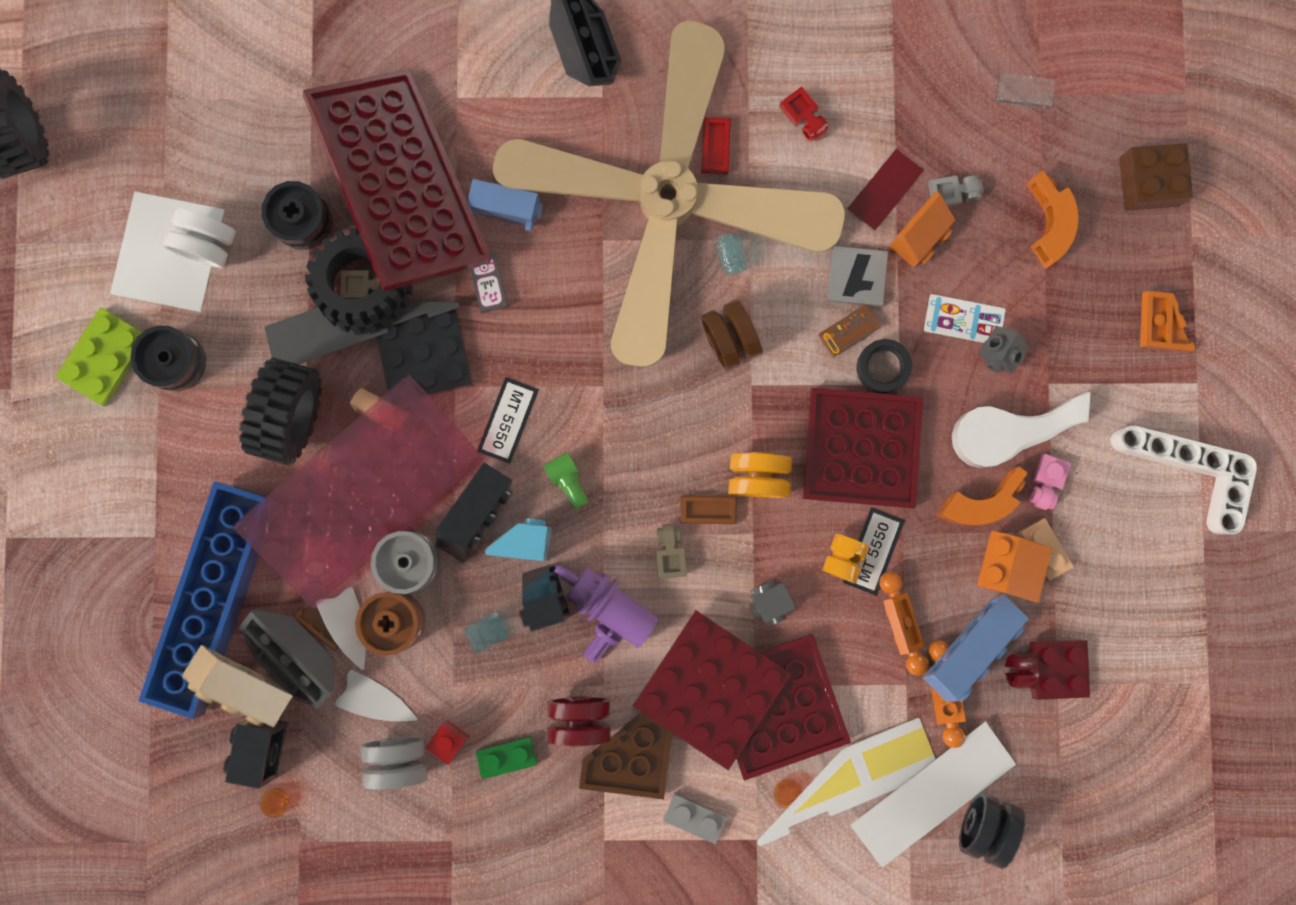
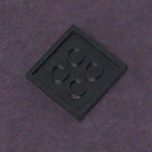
M457 308L433 317H428L427 313L392 325L388 327L386 334L377 336L390 403L394 404L473 386Z

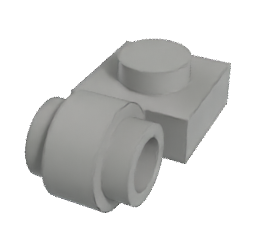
M977 175L963 178L961 180L962 184L959 185L958 176L933 179L928 183L930 197L937 191L941 194L948 207L961 205L962 197L965 198L966 202H974L982 198V193L984 192L982 180H979Z

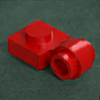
M802 86L780 102L779 107L795 127L804 122L802 133L808 141H818L827 134L829 129L827 121L821 115L818 117L813 115L819 107Z

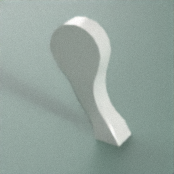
M1084 392L1069 398L1056 408L1039 416L1015 415L991 406L977 407L963 414L955 423L951 435L953 448L958 457L967 465L977 468L997 466L1012 459L1020 451L1045 442L1071 426L1087 423L1089 421L1091 392Z

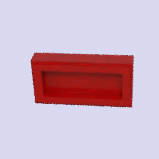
M704 117L701 173H729L731 118Z

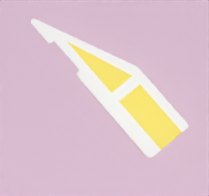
M919 718L913 719L843 748L757 841L758 845L762 846L788 835V828L821 813L828 811L830 816H834L898 789L935 761V756L921 720Z

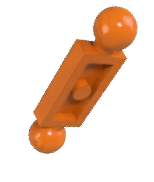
M886 572L881 576L879 584L881 589L889 594L890 597L883 600L892 627L895 643L898 646L900 655L908 654L909 656L906 660L908 672L915 676H921L927 672L929 662L918 650L925 645L908 592L900 594L899 590L902 587L901 577L895 572Z
M942 640L932 642L928 648L931 660L936 662L946 652L949 645ZM931 687L937 725L946 724L942 734L943 741L948 747L959 748L966 739L964 730L958 726L959 722H966L963 701L946 702Z

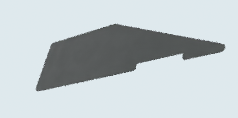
M410 301L407 309L402 306L399 308L403 314L399 320L391 317L389 321L391 325H395L426 313L428 317H433L458 308L459 303ZM315 308L267 325L265 332L272 358L302 364L386 334L388 328L385 329L380 324L376 326L377 333L370 334L367 328H363V335H355L350 327L347 333L341 331L338 325L334 327L323 316L321 311Z

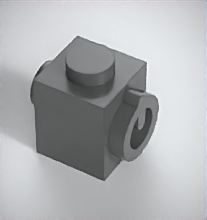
M772 579L750 590L752 593L750 597L753 603L749 604V607L756 620L761 618L764 623L770 621L771 625H774L787 618L785 613L796 609L783 582L777 583L775 579Z

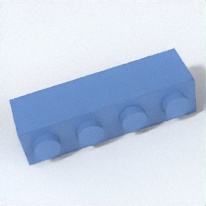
M1005 594L991 598L922 678L946 702L963 701L971 694L972 689L970 687L974 682L983 679L990 671L988 666L991 662L998 660L1006 653L1007 648L1005 646L1009 641L1015 640L1023 633L1024 628L1022 626L1029 618Z

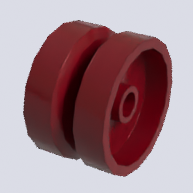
M571 696L548 700L547 716L553 720L562 721L553 723L548 727L549 744L558 746H592L610 742V725L603 721H596L610 716V699Z

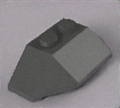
M254 609L248 614L239 626V629L245 635L246 643L253 658L283 689L292 695L293 699L319 709L334 692L332 656L294 617Z

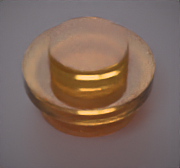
M784 779L776 784L773 796L779 806L787 809L802 793V790L794 780Z
M269 789L260 798V809L268 817H279L288 809L289 798L282 789Z

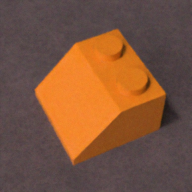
M935 191L889 246L913 268L920 261L925 264L935 253L932 249L937 241L942 244L953 232L949 227L953 224L955 218L940 193Z
M991 530L977 586L1039 603L1053 548L1024 538Z

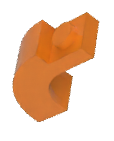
M1043 170L1035 175L1026 185L1046 215L1044 234L1030 246L1046 269L1058 261L1073 243L1078 228V209L1069 187L1059 193L1054 179L1046 175Z
M1019 466L1010 468L993 493L982 500L970 499L958 491L952 492L935 515L947 522L963 526L985 525L999 521L1014 511L1021 503L1012 494L1017 495L1026 483L1023 479L1028 473Z

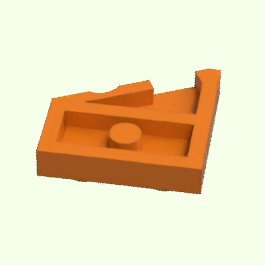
M1155 291L1142 293L1141 348L1180 352L1195 351L1194 342L1189 343L1183 329L1187 325L1183 316L1179 313V305L1173 293Z

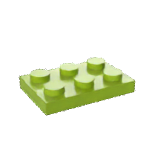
M99 307L55 378L97 404L106 407L132 367L130 361L131 348L136 338L143 332L106 309Z

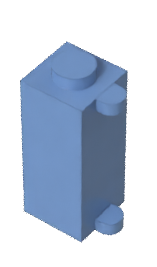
M476 179L472 180L467 203L473 216L478 214L526 225L525 230L530 232L532 227H534L535 220H540L543 203H540L538 193L509 189L502 185Z

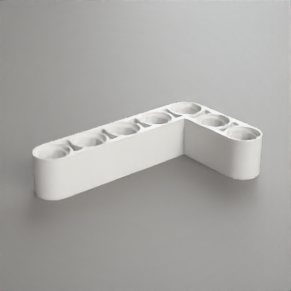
M1128 426L1113 432L1111 444L1120 453L1216 477L1207 516L1208 529L1212 533L1220 535L1236 534L1243 529L1257 471V464L1251 456L1139 426ZM1126 433L1132 437L1131 446L1125 443L1124 436ZM1153 440H1156L1159 444L1158 453L1152 449ZM1181 447H1183L1186 451L1185 460H1183L1179 454V450ZM1208 454L1213 458L1212 467L1207 462ZM1236 461L1241 467L1239 474L1235 471ZM1230 488L1235 494L1233 501L1228 496ZM1224 516L1228 518L1227 528L1222 524Z

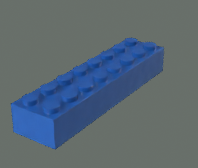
M213 482L138 702L190 719L205 715L209 703L198 698L195 695L196 692L187 687L189 682L182 675L201 645L225 656L278 501L277 499L228 483Z

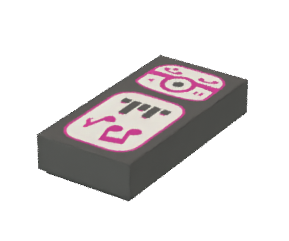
M495 252L490 253L491 261L489 264L470 268L481 313L508 307Z

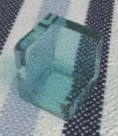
M498 612L463 628L475 654L508 638V633Z

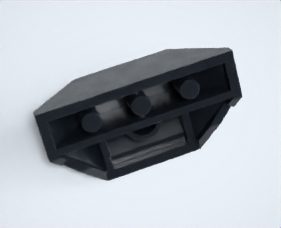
M551 0L549 26L566 74L587 86L611 85L618 72L621 58L604 11L594 0Z

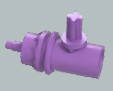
M558 565L555 569V573L560 578L572 585L566 598L575 604L577 612L581 615L587 612V621H593L594 619L600 621L595 627L597 635L583 652L588 661L597 663L610 645L617 646L622 638L636 648H639L656 626L659 617L619 590L616 579L608 582L610 576L606 573H596L586 567L577 576L561 565Z

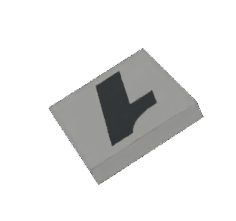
M833 246L827 302L862 306L866 304V306L882 307L888 251Z

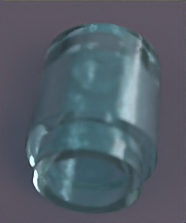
M734 233L719 236L718 242L714 244L721 270L725 271L726 276L735 275L747 270L746 263L748 260L741 237L734 236Z

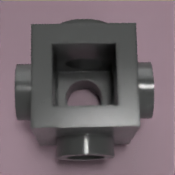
M995 326L988 339L984 342L979 354L987 362L985 365L990 370L996 373L1005 371L1013 374L1017 366L1023 361L1029 344L1019 332Z

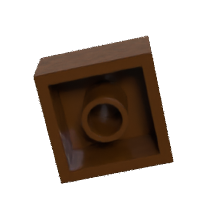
M1187 143L1131 147L1119 157L1125 211L1180 207L1193 198Z

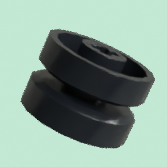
M285 181L275 185L266 194L262 203V219L265 227L283 244L295 250H309L319 246L322 243L321 241L328 237L332 228V213L328 204L310 185L300 181Z
M157 325L146 329L136 338L131 348L130 361L136 375L143 382L163 390L180 392L191 388L201 379L206 368V355L203 346L196 338L171 326Z
M983 792L977 794L971 801L961 825L959 835L960 852L976 859L983 856L986 863L1000 869L1006 868L1014 859L1023 837L1025 827V813L1023 809L1007 802L1000 805L998 798Z

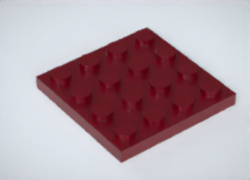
M811 388L802 499L915 509L923 397Z
M695 610L641 691L633 707L729 771L791 676V673Z
M813 634L760 651L761 654L790 672L791 676L736 759L744 781L851 743Z

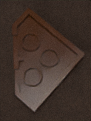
M641 712L611 736L610 742L600 744L583 758L579 789L664 800L672 732Z

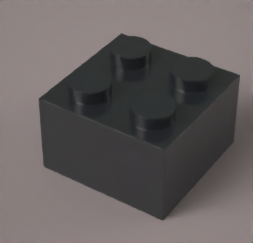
M247 719L237 723L232 728L229 737V743L232 744V748L223 767V772L226 773L225 783L260 789L276 779L288 722L278 720L274 727L265 723L260 727Z

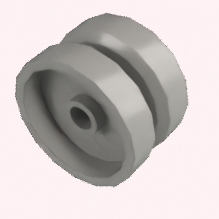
M397 531L386 535L377 543L371 557V569L375 580L382 588L398 594L414 593L425 589L435 580L440 569V555L437 546L429 537L419 532ZM403 558H408L409 560L407 567L405 563H402Z
M393 737L360 745L361 760L372 765L362 772V782L365 789H396L418 785L427 781V765L420 761H414L426 754L424 738Z

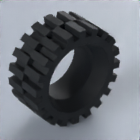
M0 69V179H5L45 166L49 162L47 157L50 156V151L46 148L49 144L43 135L45 130L43 125L39 123L38 119L40 117L37 111H34L31 99L25 96V90L21 85H17V80L14 76H9L8 71Z
M357 227L349 228L350 235H344L342 230L334 233L337 237L334 241L331 242L328 237L321 241L325 247L322 251L315 248L312 252L316 261L308 260L306 266L311 273L305 274V282L310 287L307 288V291L323 316L334 327L338 325L341 331L347 333L351 327L355 335H363V328H367L370 334L377 333L376 326L382 324L386 329L392 326L389 321L391 317H395L397 320L401 318L403 314L399 308L401 306L406 309L408 308L410 301L407 295H412L413 287L410 284L383 292L379 284L371 294L359 299H346L335 294L334 281L339 270L354 260L370 259Z
M273 357L264 362V368H259L257 379L254 378L251 383V392H247L245 398L247 404L242 409L241 414L244 418L239 427V430L242 431L239 440L242 443L241 449L246 454L290 465L294 464L296 458L302 455V448H306L308 436L312 435V426L318 416L316 412L320 408L321 401H319V397L322 394V388H320L322 379L319 377L320 372L317 369Z

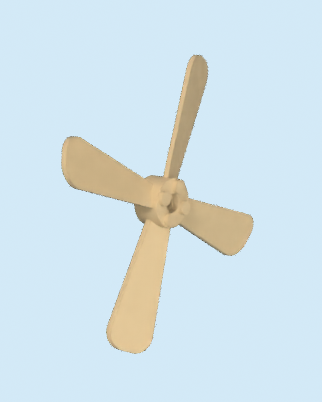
M696 21L681 22L672 31L660 162L651 166L644 175L522 139H514L504 143L498 149L493 163L495 179L500 185L509 189L640 202L642 212L648 219V223L611 338V350L614 357L619 362L629 366L649 367L657 363L665 353L676 227L687 221L692 214L815 253L825 252L837 243L845 218L844 207L841 201L830 193L696 182L693 173L688 168L725 51L721 35L714 28ZM666 190H670L676 196L674 199L668 200L663 199L661 194Z

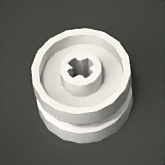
M176 208L171 224L184 233L177 231L167 232L162 247L196 262L223 269L228 254L224 249L216 245L231 246L236 230L211 217Z

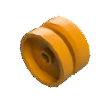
M763 452L730 455V470L736 473L747 474V477L731 478L728 488L729 495L790 498L791 483L785 479L774 478V475H787L791 473L792 457Z

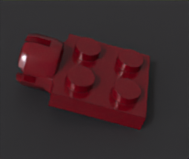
M1088 640L1029 641V652L1026 654H1011L1005 661V668L1014 667L1015 670H1018V672L1005 673L1009 686L1017 689L1030 688L1032 699L1090 698Z

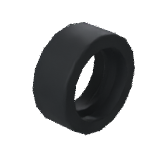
M881 339L874 341L863 349L858 357L856 366L858 378L864 387L872 392L882 394L893 392L905 384L911 375L912 360L910 353L904 345L895 340ZM881 350L892 352L900 362L898 376L886 383L875 380L868 370L870 357L875 352Z

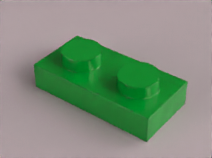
M531 736L475 751L481 780L537 766L538 764Z

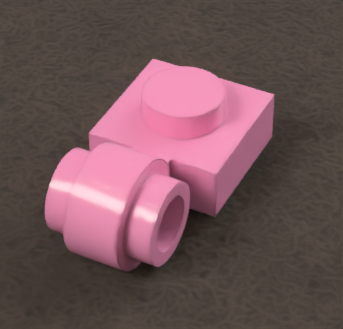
M1047 454L1041 455L1032 480L1040 483L1041 487L1035 486L1029 499L1035 507L1043 510H1052L1055 507L1058 494L1054 493L1052 488L1056 490L1063 489L1071 463Z

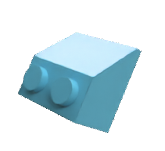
M526 518V524L518 523L486 548L485 555L548 561L552 527L545 526L546 521Z

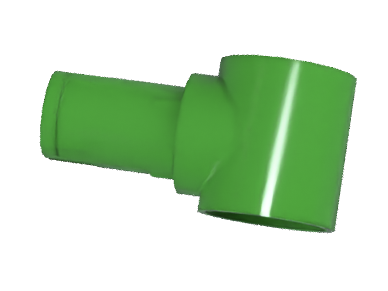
M568 451L543 465L554 486L563 489L574 509L589 502L577 480L579 479L577 474L580 472Z

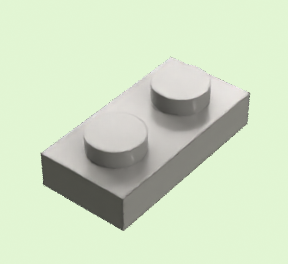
M674 792L663 821L716 844L727 816Z

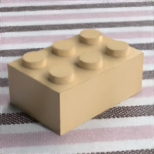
M203 645L200 646L182 675L189 682L187 687L196 692L195 695L208 703H212L215 700L222 704L221 708L234 715L240 712L247 716L246 719L260 727L263 723L274 727L292 698V695L274 680Z

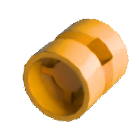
M835 534L830 546L833 553L826 557L822 571L856 584L862 570L859 563L865 561L870 546L855 539Z

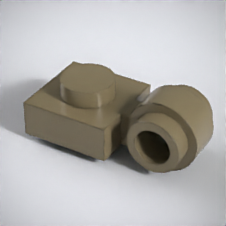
M664 524L662 528H657L658 545L664 544V547H666V550L656 551L659 579L687 576L684 548L674 549L675 543H681L679 526H674V524Z

